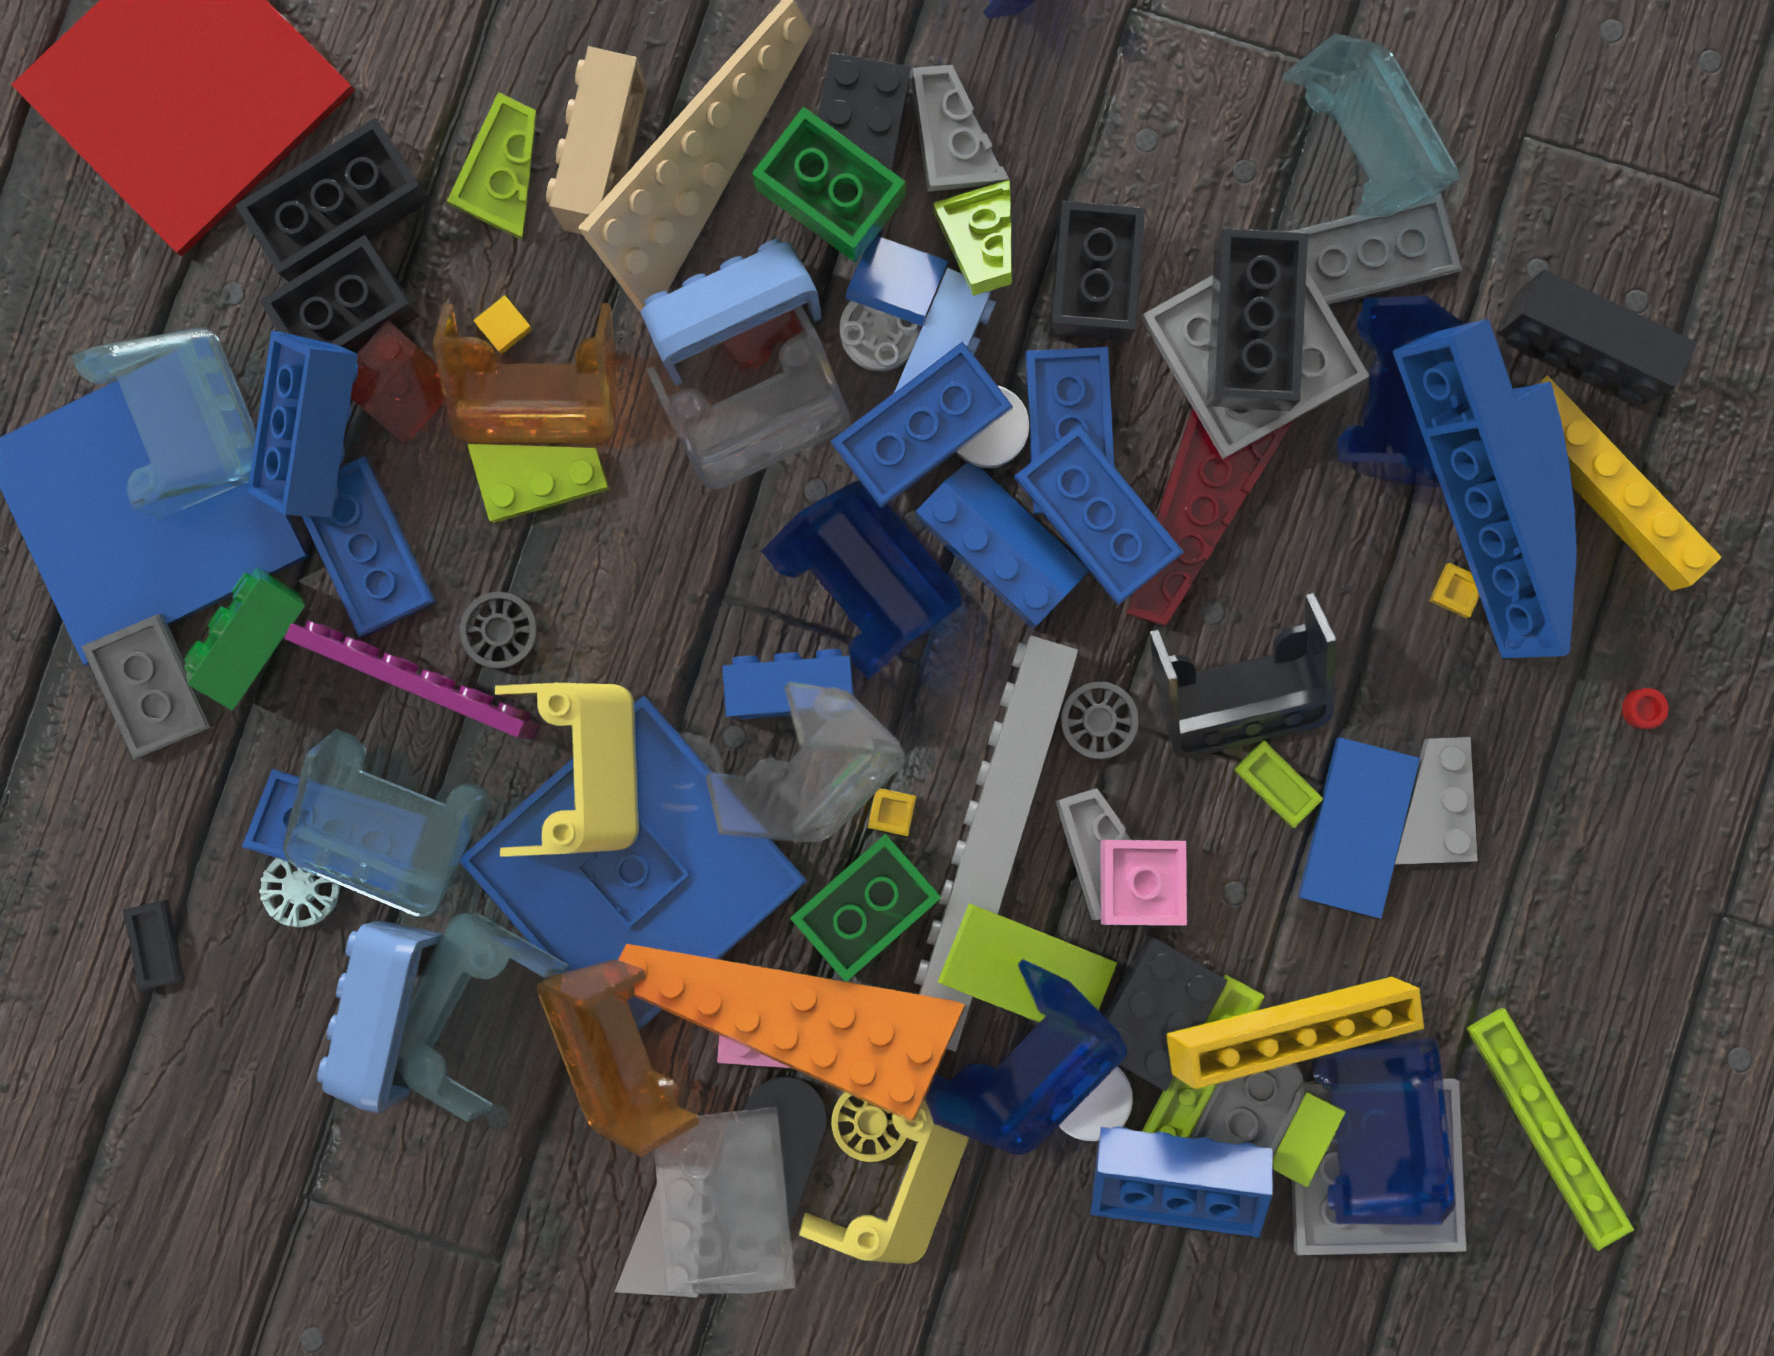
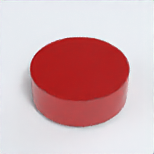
M1652 688L1636 689L1630 692L1622 704L1624 719L1636 729H1653L1660 726L1666 720L1669 712L1668 702L1664 695Z

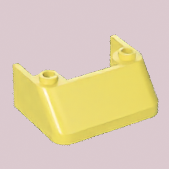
M544 683L495 686L496 695L509 698L537 697L539 713L546 722L558 726L572 725L575 810L555 812L544 822L542 827V845L500 848V857L616 851L630 847L637 839L639 832L634 699L631 693L626 688L616 684Z
M928 1090L914 1123L892 1114L895 1129L902 1136L918 1143L888 1221L872 1215H862L855 1218L848 1228H844L805 1212L799 1235L866 1261L911 1264L921 1259L927 1250L972 1132L973 1120L969 1109L961 1102Z

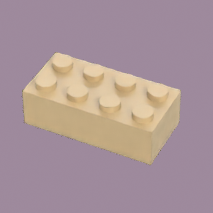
M588 46L585 60L580 59L577 64L575 83L579 86L575 100L570 99L567 105L566 124H569L566 139L561 138L559 140L556 151V163L559 164L556 179H550L546 192V201L550 204L549 206L563 230L581 235L583 234L578 227L628 172L648 89L637 57Z

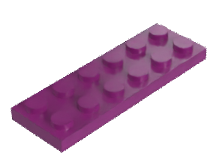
M309 620L305 627L291 623L284 637L286 640L517 738L534 740L540 726L529 721L532 713L503 702H500L498 707L491 705L494 697L465 686H461L460 691L454 689L457 682L455 680L423 669L421 674H418L416 672L419 665L398 656L395 657L384 653L383 658H380L381 649L346 637L343 642L341 640L344 633L325 625H319Z

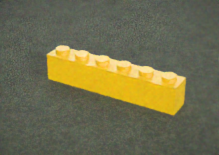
M1548 375L1535 383L1540 384L1551 381L1563 427L1572 487L1671 591L1692 586L1722 557Z
M1388 977L1167 1033L1172 1075L1190 1087L1198 1089L1424 1029L1420 989L1397 978Z

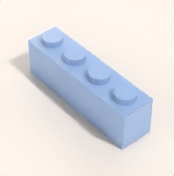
M947 268L895 392L962 341L975 356L981 339L974 336L980 323L988 325L996 306V302L990 300L992 290L972 296L963 274Z

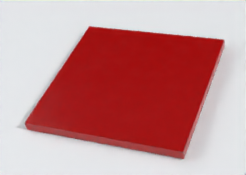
M99 0L11 84L181 257L355 91L352 85L267 0Z

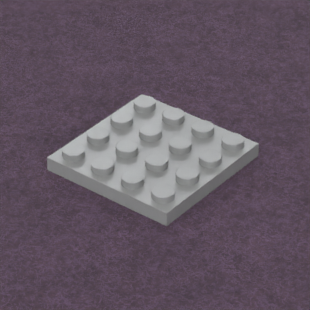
M1307 269L1300 402L1291 411L1206 406L1213 275L1149 310L1141 317L1145 327L1223 460L1369 377L1365 367Z
M1451 1078L1304 1082V1093L1308 1090L1344 1109L1346 1113L1308 1188L1292 1180L1294 1252L1297 1255L1466 1251L1459 1081Z

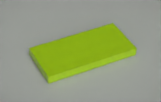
M969 903L938 983L1087 1041L1117 963Z

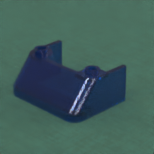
M1024 959L1017 964L1038 1011L1046 1015V1017L997 1068L986 1064H970L964 1067L951 1081L935 1075L925 1096V1101L934 1124L1014 1155L1029 1153L1040 1146L1124 1060L1127 1054V1046L1120 1032L1069 980Z

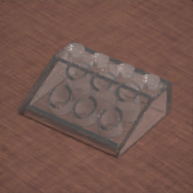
M777 1107L651 1122L668 1293H759L795 1288Z

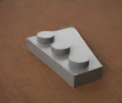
M953 65L913 68L911 71V84L927 192L984 187L1009 180L1003 166H999L991 150L993 146L987 134H983L972 112L974 108Z
M1471 737L1425 739L1395 864L1478 861Z
M1096 788L1055 801L1092 920L1101 919V840H1131L1125 832L1126 828Z
M666 1165L664 1167L615 1292L698 1298L700 1294L707 1167Z

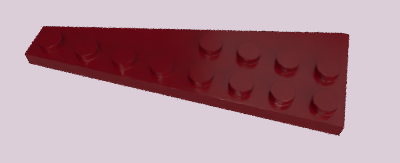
M1192 407L1156 517L1184 553L1131 595L1125 612L1126 615L1162 627L1167 625L1202 566L1213 552L1222 534L1233 520L1244 499L1280 445L1281 440L1293 421L1223 460Z

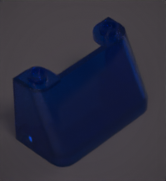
M1435 1038L1368 1043L1315 1057L1313 1072L1316 1082H1322L1325 1090H1331L1332 1103L1346 1112L1336 1131L1340 1174L1336 1177L1335 1183L1330 1184L1328 1187V1204L1330 1210L1335 1211L1336 1223L1442 1225L1455 1208L1456 1187L1441 1057L1437 1040Z

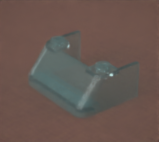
M1334 33L1282 75L1287 83L1305 86L1307 89L1305 93L1306 100L1314 111L1318 113L1323 111L1326 114L1335 116L1370 180L1364 183L1363 186L1365 194L1362 195V200L1364 203L1356 208L1359 215L1389 217L1447 189L1460 179L1459 171L1399 64L1383 45Z
M474 912L459 914L449 922L415 985L396 1064L406 1084L412 1090L466 1122L491 1112L494 1104L446 1076V1062L440 1053L433 1050V1047L470 977L474 976L478 979L496 977L504 970L510 958L544 978L564 973L568 967V964Z

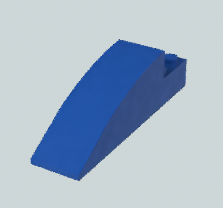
M1489 319L1429 333L1394 350L1393 354L1501 657H1553L1569 654L1577 558L1575 509L1563 427L1551 381L1513 389Z

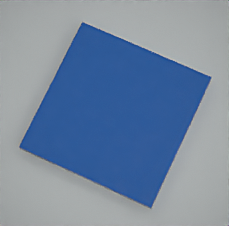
M201 339L0 437L1 492L83 665L90 666L81 647L85 644L157 614H163L168 626H171L234 595L231 591L244 572L251 575L255 568L258 567L273 576L309 558L290 515H284L247 493L255 443L206 342Z
M644 695L634 703L639 832L637 839L630 847L616 851L500 857V848L542 845V827L546 819L558 811L575 810L574 762L572 758L458 859L620 1047L663 1010L610 986L607 982L626 944L719 960L808 881Z

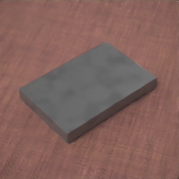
M163 614L154 615L81 646L133 760L214 726L198 690L187 684V674L184 669L186 664Z

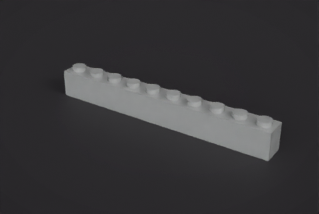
M1030 635L1026 644L1018 643L1012 666L1019 668L1014 684L1006 682L1000 701L1001 706L1007 707L1002 723L994 721L987 744L994 746L990 762L982 761L975 783L982 786L978 802L970 800L963 824L970 826L966 841H957L951 864L958 865L954 880L946 879L939 903L946 905L942 920L934 919L926 943L934 946L929 961L921 959L914 981L915 984L921 985L918 995L958 1001L965 1005V1010L947 1048L952 1051L957 1049L973 996L938 983V979L968 904L971 903L995 914L999 912L1078 653L1077 649Z

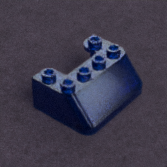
M1428 296L1364 298L1362 313L1359 314L1357 319V332L1366 345L1376 350L1374 365L1371 366L1369 371L1370 392L1368 404L1364 407L1362 414L1364 427L1361 425H1349L1338 439L1337 450L1339 462L1367 477L1441 488L1393 354L1394 350L1426 334L1465 325V323Z
M854 481L799 511L761 551L771 562L773 568L781 575L796 578L811 570L820 581L821 586L831 594L846 612L847 617L862 631L850 642L849 654L853 664L862 671L868 680L900 658L948 618L962 603L961 594L951 579L888 504L881 509L860 481Z

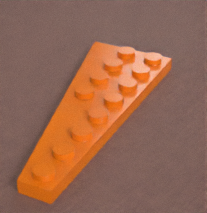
M626 944L607 980L610 986L911 1123H914L965 1010L964 1004L953 1000Z

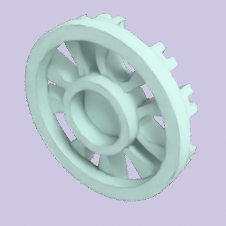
M276 858L267 870H264V875L261 877V889H259L260 899L269 915L278 922L292 927L312 926L325 919L338 902L340 895L339 877L326 874L316 880L314 875L319 873V871L312 869L306 872L303 866L297 865L298 871L293 872L290 862ZM280 865L286 869L287 873L283 879L273 875ZM270 883H282V890H269ZM332 883L331 896H321L318 893L319 885ZM282 895L284 897L283 903L275 909L270 898ZM315 898L325 905L322 911L311 903ZM292 903L294 906L289 917L286 918L284 914L289 904ZM302 905L308 906L312 918L299 920V909Z

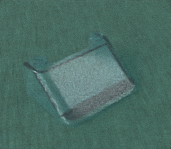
M194 328L95 346L72 356L79 374L90 382L102 384L117 378L151 461V464L134 470L128 479L127 495L134 510L160 519L249 482L256 429L222 345L215 334L204 328Z
M336 729L308 751L305 756L283 843L286 858L297 868L412 915L424 917L432 914L439 907L483 811L489 790L474 784H461L450 793L447 803L443 804L362 771V765L366 756L365 747L354 736Z

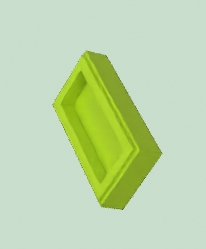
M1261 741L1234 769L1291 828H1296L1323 800L1265 741Z
M1306 1090L1303 1100L1272 1158V1169L1308 1188L1346 1113L1345 1110Z

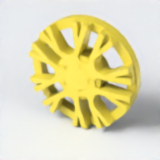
M844 1092L835 1104L831 1122L834 1138L840 1148L852 1158L865 1162L881 1161L895 1154L905 1142L906 1137L900 1134L897 1139L888 1134L886 1127L893 1124L892 1119L887 1120L886 1114L889 1112L865 1101L861 1107L855 1106L849 1099L852 1095ZM844 1106L856 1111L855 1117L841 1113V1107ZM838 1122H852L854 1124L853 1131L841 1136ZM858 1133L862 1138L854 1148H851L848 1142ZM882 1134L891 1146L887 1150L883 1148L878 1139ZM866 1139L875 1142L876 1154L861 1153L863 1142Z

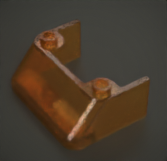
M452 303L443 304L433 340V348L450 427L458 438L472 443H600L608 440L613 435L616 421L617 354L610 303L601 304L596 336L586 338L577 345L575 352L576 364L496 363L494 350L489 343L476 337H459Z
M614 959L553 975L537 984V992L582 1111L591 1127L597 1133L643 1157L700 1124L697 1115L678 1106L676 1099L679 1098V1092L674 1081L669 1076L663 1077L652 1069L629 1007L628 1000L635 996L634 987L638 985V981L646 978L644 969Z

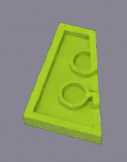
M498 92L447 199L448 205L522 241L535 134L536 110Z
M468 444L487 515L491 523H497L609 490L599 451L596 448Z

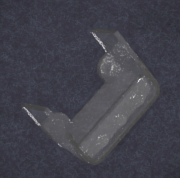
M802 306L793 309L802 334L786 341L779 351L778 359L783 372L712 406L709 405L705 395L696 389H685L669 396L655 367L652 366L646 369L662 406L704 486L711 489L724 488L838 434L848 424V408L818 334Z
M788 682L784 688L799 744L804 747L790 762L778 761L775 758L763 759L746 776L709 773L706 776L719 834L800 842H818L833 836L904 764L905 757L900 742L850 692L839 688H825Z

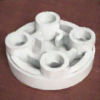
M850 301L846 306L840 321V337L845 352L856 364L872 371H889L905 364L921 331V325L854 301Z
M1001 386L998 387L1013 405V409L956 452L963 460L978 467L996 469L1010 462L1023 449L1028 437L1029 417L1024 404L1013 392Z
M1080 1054L1066 1061L1055 1072L1049 1085L1048 1104L1054 1120L1063 1131L1080 1140L1098 1141L1101 1127H1123L1132 1109V1090L1126 1075L1115 1063L1101 1056Z

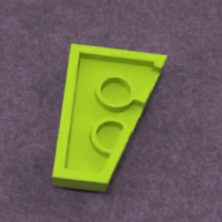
M1010 179L934 202L935 217L972 296L1012 284Z

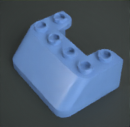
M780 239L770 240L758 248V253L745 259L742 256L731 258L720 266L721 270L708 276H705V274L692 276L683 282L682 288L669 294L667 291L658 292L645 300L646 306L641 310L640 314L675 386L683 382L674 364L801 305H807L814 322L822 319L818 292L790 242L781 243Z
M382 920L363 924L358 932H351L346 946V955L350 956L347 973L341 975L336 991L337 998H341L338 1014L332 1016L327 1030V1040H331L328 1057L322 1059L317 1074V1081L322 1083L323 1092L361 1110L379 1114L408 1097L410 1088L393 1085V1077L422 948L443 942V933Z

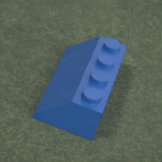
M271 331L247 493L284 515L332 516L333 504L338 498L337 478L339 466L345 455L343 444L345 429L351 417L350 398L352 385L358 375L356 353L335 344L284 332Z
M969 462L944 481L916 511L915 519L1033 630L1089 572L1085 565L983 469Z
M1121 1126L1112 1128L1101 1127L1090 1215L1260 1237L1272 1197V1149L1262 1148L1252 1143L1231 1144L1216 1142L1207 1137L1192 1139L1173 1136L1167 1132L1146 1133L1131 1131Z

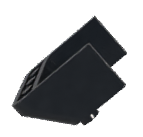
M1314 593L1305 595V624L1284 629L1274 640L1273 654L1196 672L1194 664L1189 657L1185 655L1168 656L1158 630L1150 632L1153 676L1168 737L1174 753L1179 757L1193 758L1315 729L1326 724L1334 714L1336 639Z

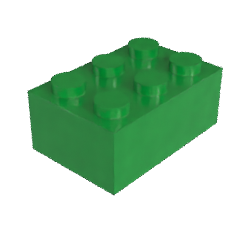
M805 107L800 110L752 173L755 188L758 192L854 263L860 258L905 199V181Z
M258 567L255 568L251 575L247 572L242 574L231 591L234 594V600L228 609L221 606L216 611L208 624L210 628L208 634L210 635L204 644L197 640L184 659V662H186L184 669L187 674V684L232 711L283 639L290 624L294 623L305 607L300 593Z
M885 833L790 919L842 979L847 982L940 900L941 896Z

